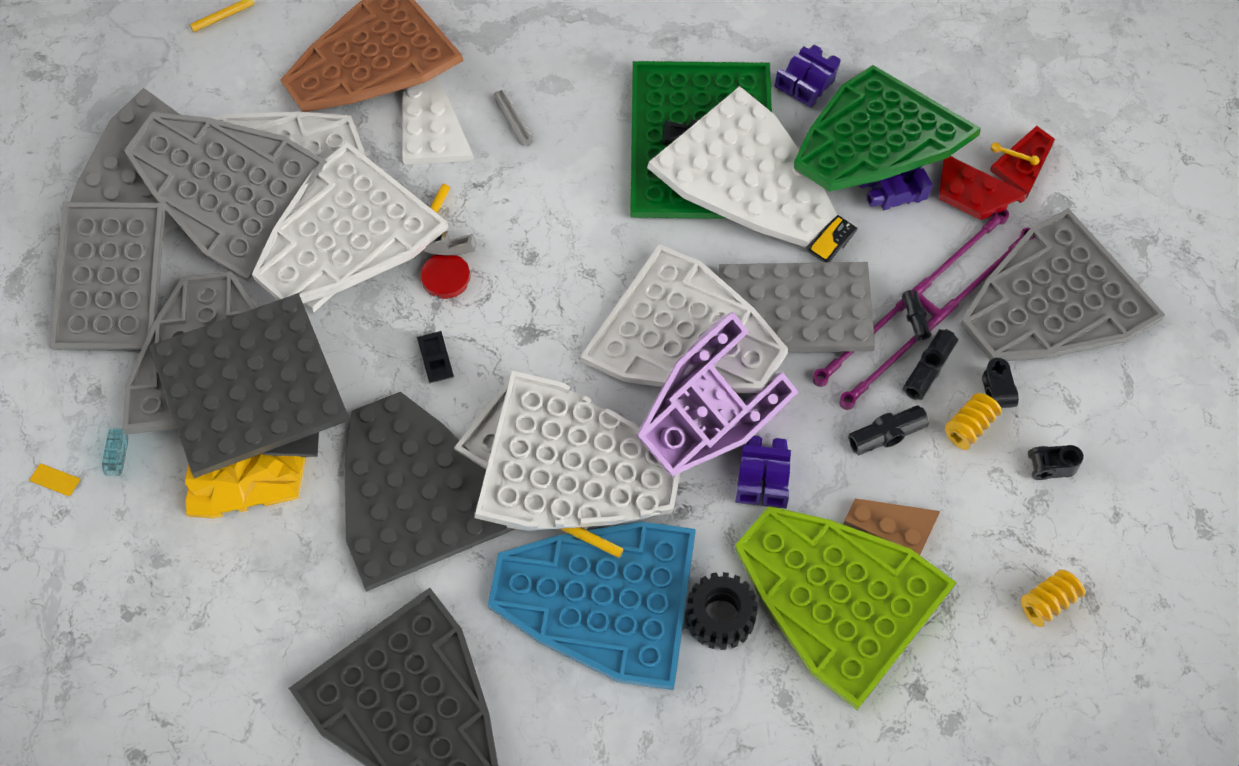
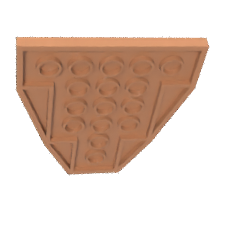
M362 0L319 37L280 81L302 112L353 104L419 85L464 60L458 49L415 0Z

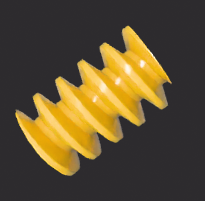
M976 393L965 403L964 407L959 409L951 421L946 423L945 433L956 447L961 450L970 449V444L975 443L977 437L982 436L983 430L989 428V423H993L996 420V416L1001 415L1002 409L990 396Z
M1060 569L1054 575L1048 577L1046 581L1038 584V587L1031 589L1029 593L1023 595L1021 606L1032 624L1037 627H1043L1044 621L1049 622L1053 620V615L1061 614V609L1066 610L1069 608V603H1076L1077 597H1084L1086 592L1076 576L1069 571Z

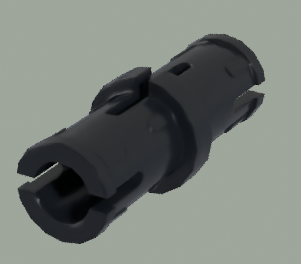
M908 290L902 294L907 310V321L911 323L917 341L921 340L920 336L922 341L927 340L932 334L926 321V310L921 306L917 290H912L913 295L911 290Z

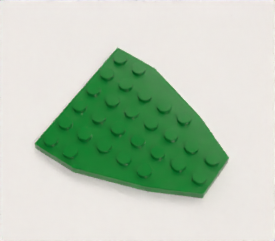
M872 65L840 86L810 127L794 160V169L827 191H835L880 181L948 158L980 135L981 128Z

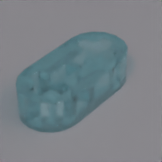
M111 428L108 432L102 460V469L105 476H120L122 474L128 447V435H125L122 428Z

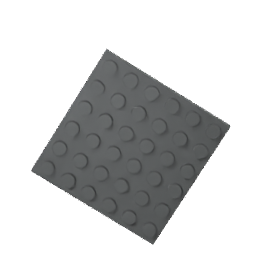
M299 293L149 345L194 478L350 421Z

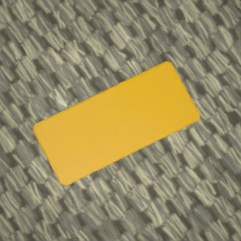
M40 463L29 481L66 496H71L80 478Z

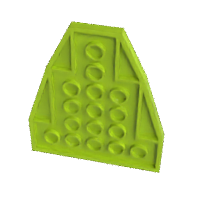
M768 506L735 544V550L760 601L810 674L857 711L957 583L910 548L829 519Z

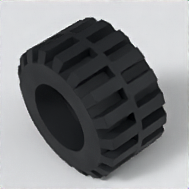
M717 572L711 573L710 579L706 576L702 577L700 584L695 583L692 587V593H689L686 610L687 626H691L690 632L693 637L698 635L699 643L703 645L706 641L709 643L708 648L714 649L715 645H719L720 650H726L727 645L735 648L738 646L739 641L744 643L748 638V634L751 635L757 617L758 601H755L756 594L754 590L749 591L750 585L746 581L741 583L740 577L737 575L734 578H730L727 572H723L722 576H718ZM722 600L732 604L737 610L738 615L731 621L719 622L712 619L707 614L705 608L711 602Z

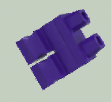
M815 44L809 49L803 46L800 52L791 58L786 71L783 69L777 71L774 87L791 97L794 95V99L811 108L816 104L817 98L822 96L823 91L827 90L834 83L841 60L834 55L828 59L822 56V49Z
M919 167L880 181L862 184L859 187L862 189L871 187L872 190L868 191L866 195L869 206L881 205L884 211L890 209V207L900 206L905 202L907 204H910V202L919 203L928 199L933 183L925 169Z
M754 435L746 444H743L735 503L759 505L762 493L761 483L762 479H765L762 506L787 509L791 450H788L786 439H773L771 448L763 447L762 438Z

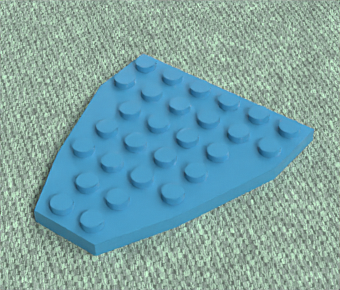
M636 522L587 530L624 548L620 558L570 534L556 535L498 553L488 601V608L536 642L616 682L674 690L696 529Z

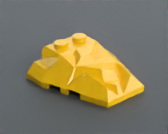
M261 453L197 478L193 477L188 463L185 477V485L188 489L186 495V515L188 517L218 518L223 517L222 513L233 510L244 512L248 511L250 506L259 504L269 506L298 499L306 457L273 456Z

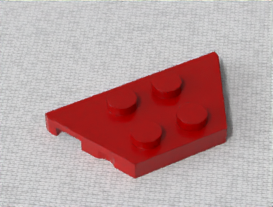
M952 156L943 160L939 200L979 220L990 217L993 213L1006 210L1011 203L1016 201L1022 203L1026 199V192Z

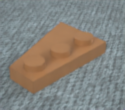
M855 498L843 525L910 548L920 555L940 511Z

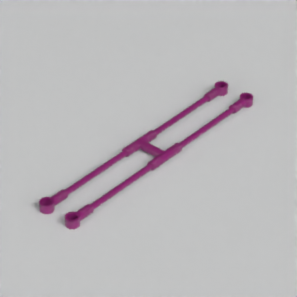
M1007 209L994 213L993 217L982 226V229L934 273L928 278H924L912 289L917 290L922 308L932 315L927 321L930 332L953 312L968 294L993 273L1031 229L1024 228L1019 238L1009 246L1008 251L955 299H951L941 309L925 298L922 293L932 285V282L986 233H990L996 226L1007 222L1009 217ZM903 299L898 301L895 305L896 307L873 326L874 334L899 311H903L906 308ZM915 335L865 381H861L850 392L842 393L839 402L840 406L845 410L852 409L856 400L868 390V386L917 342ZM845 351L838 359H834L824 369H817L814 372L813 383L818 387L825 386L828 383L829 377L855 351ZM817 376H823L825 379L820 380ZM844 399H850L852 402L847 403Z

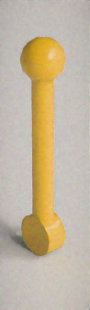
M997 142L991 144L990 149L994 153L1000 151L1030 161L1032 165L1039 163L1037 156L1030 157L1003 148Z

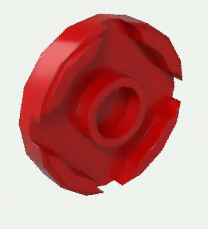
M434 255L425 262L420 275L424 289L430 295L440 296L441 299L457 297L463 293L468 287L467 284L471 277L467 262L458 255Z

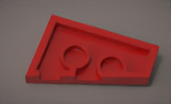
M1035 126L1009 150L1030 157L1037 156L1039 163L1032 165L1030 161L1005 153L992 164L990 172L1005 183L1026 192L1027 199L1053 146L1055 138L1040 127Z

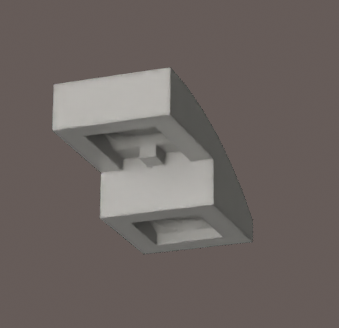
M446 231L432 243L428 244L423 252L437 255L475 252L477 241L474 233L450 240L449 234Z

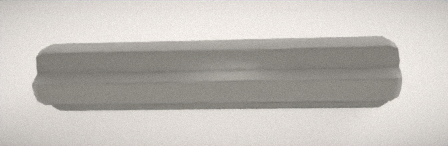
M502 89L494 93L495 101L523 146L531 144L533 136L506 91Z

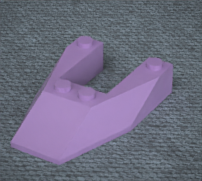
M733 312L720 317L675 363L636 435L670 476L679 474L747 443L799 393L785 374L781 372L775 374L761 392L752 393L742 401L713 365L749 333Z

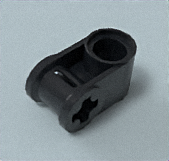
M1002 358L991 359L982 375L986 395L993 398L1000 405L1001 409L1017 407L1019 401L1018 390L1014 384L1009 363Z
M1075 445L1039 446L1028 451V458L1032 460L1033 464L1032 478L1035 480H1047L1050 478L1074 476L1084 459L1082 450ZM1064 459H1069L1074 464H1069Z

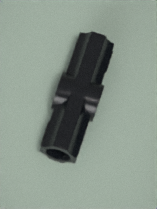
M948 329L938 330L903 386L902 390L908 397L914 400H922L958 343L959 339L955 336L954 332Z
M917 405L895 415L892 413L883 414L876 418L871 425L849 433L850 447L858 456L883 445L886 448L892 447L901 442L905 436L928 427L927 413L923 407Z

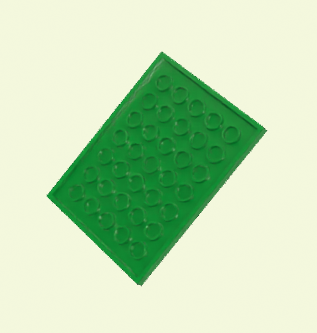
M633 61L630 218L728 219L684 199L651 172L647 166L649 161L667 147L662 145L663 124L665 120L687 125L691 119L699 121L739 86L772 112L770 62Z

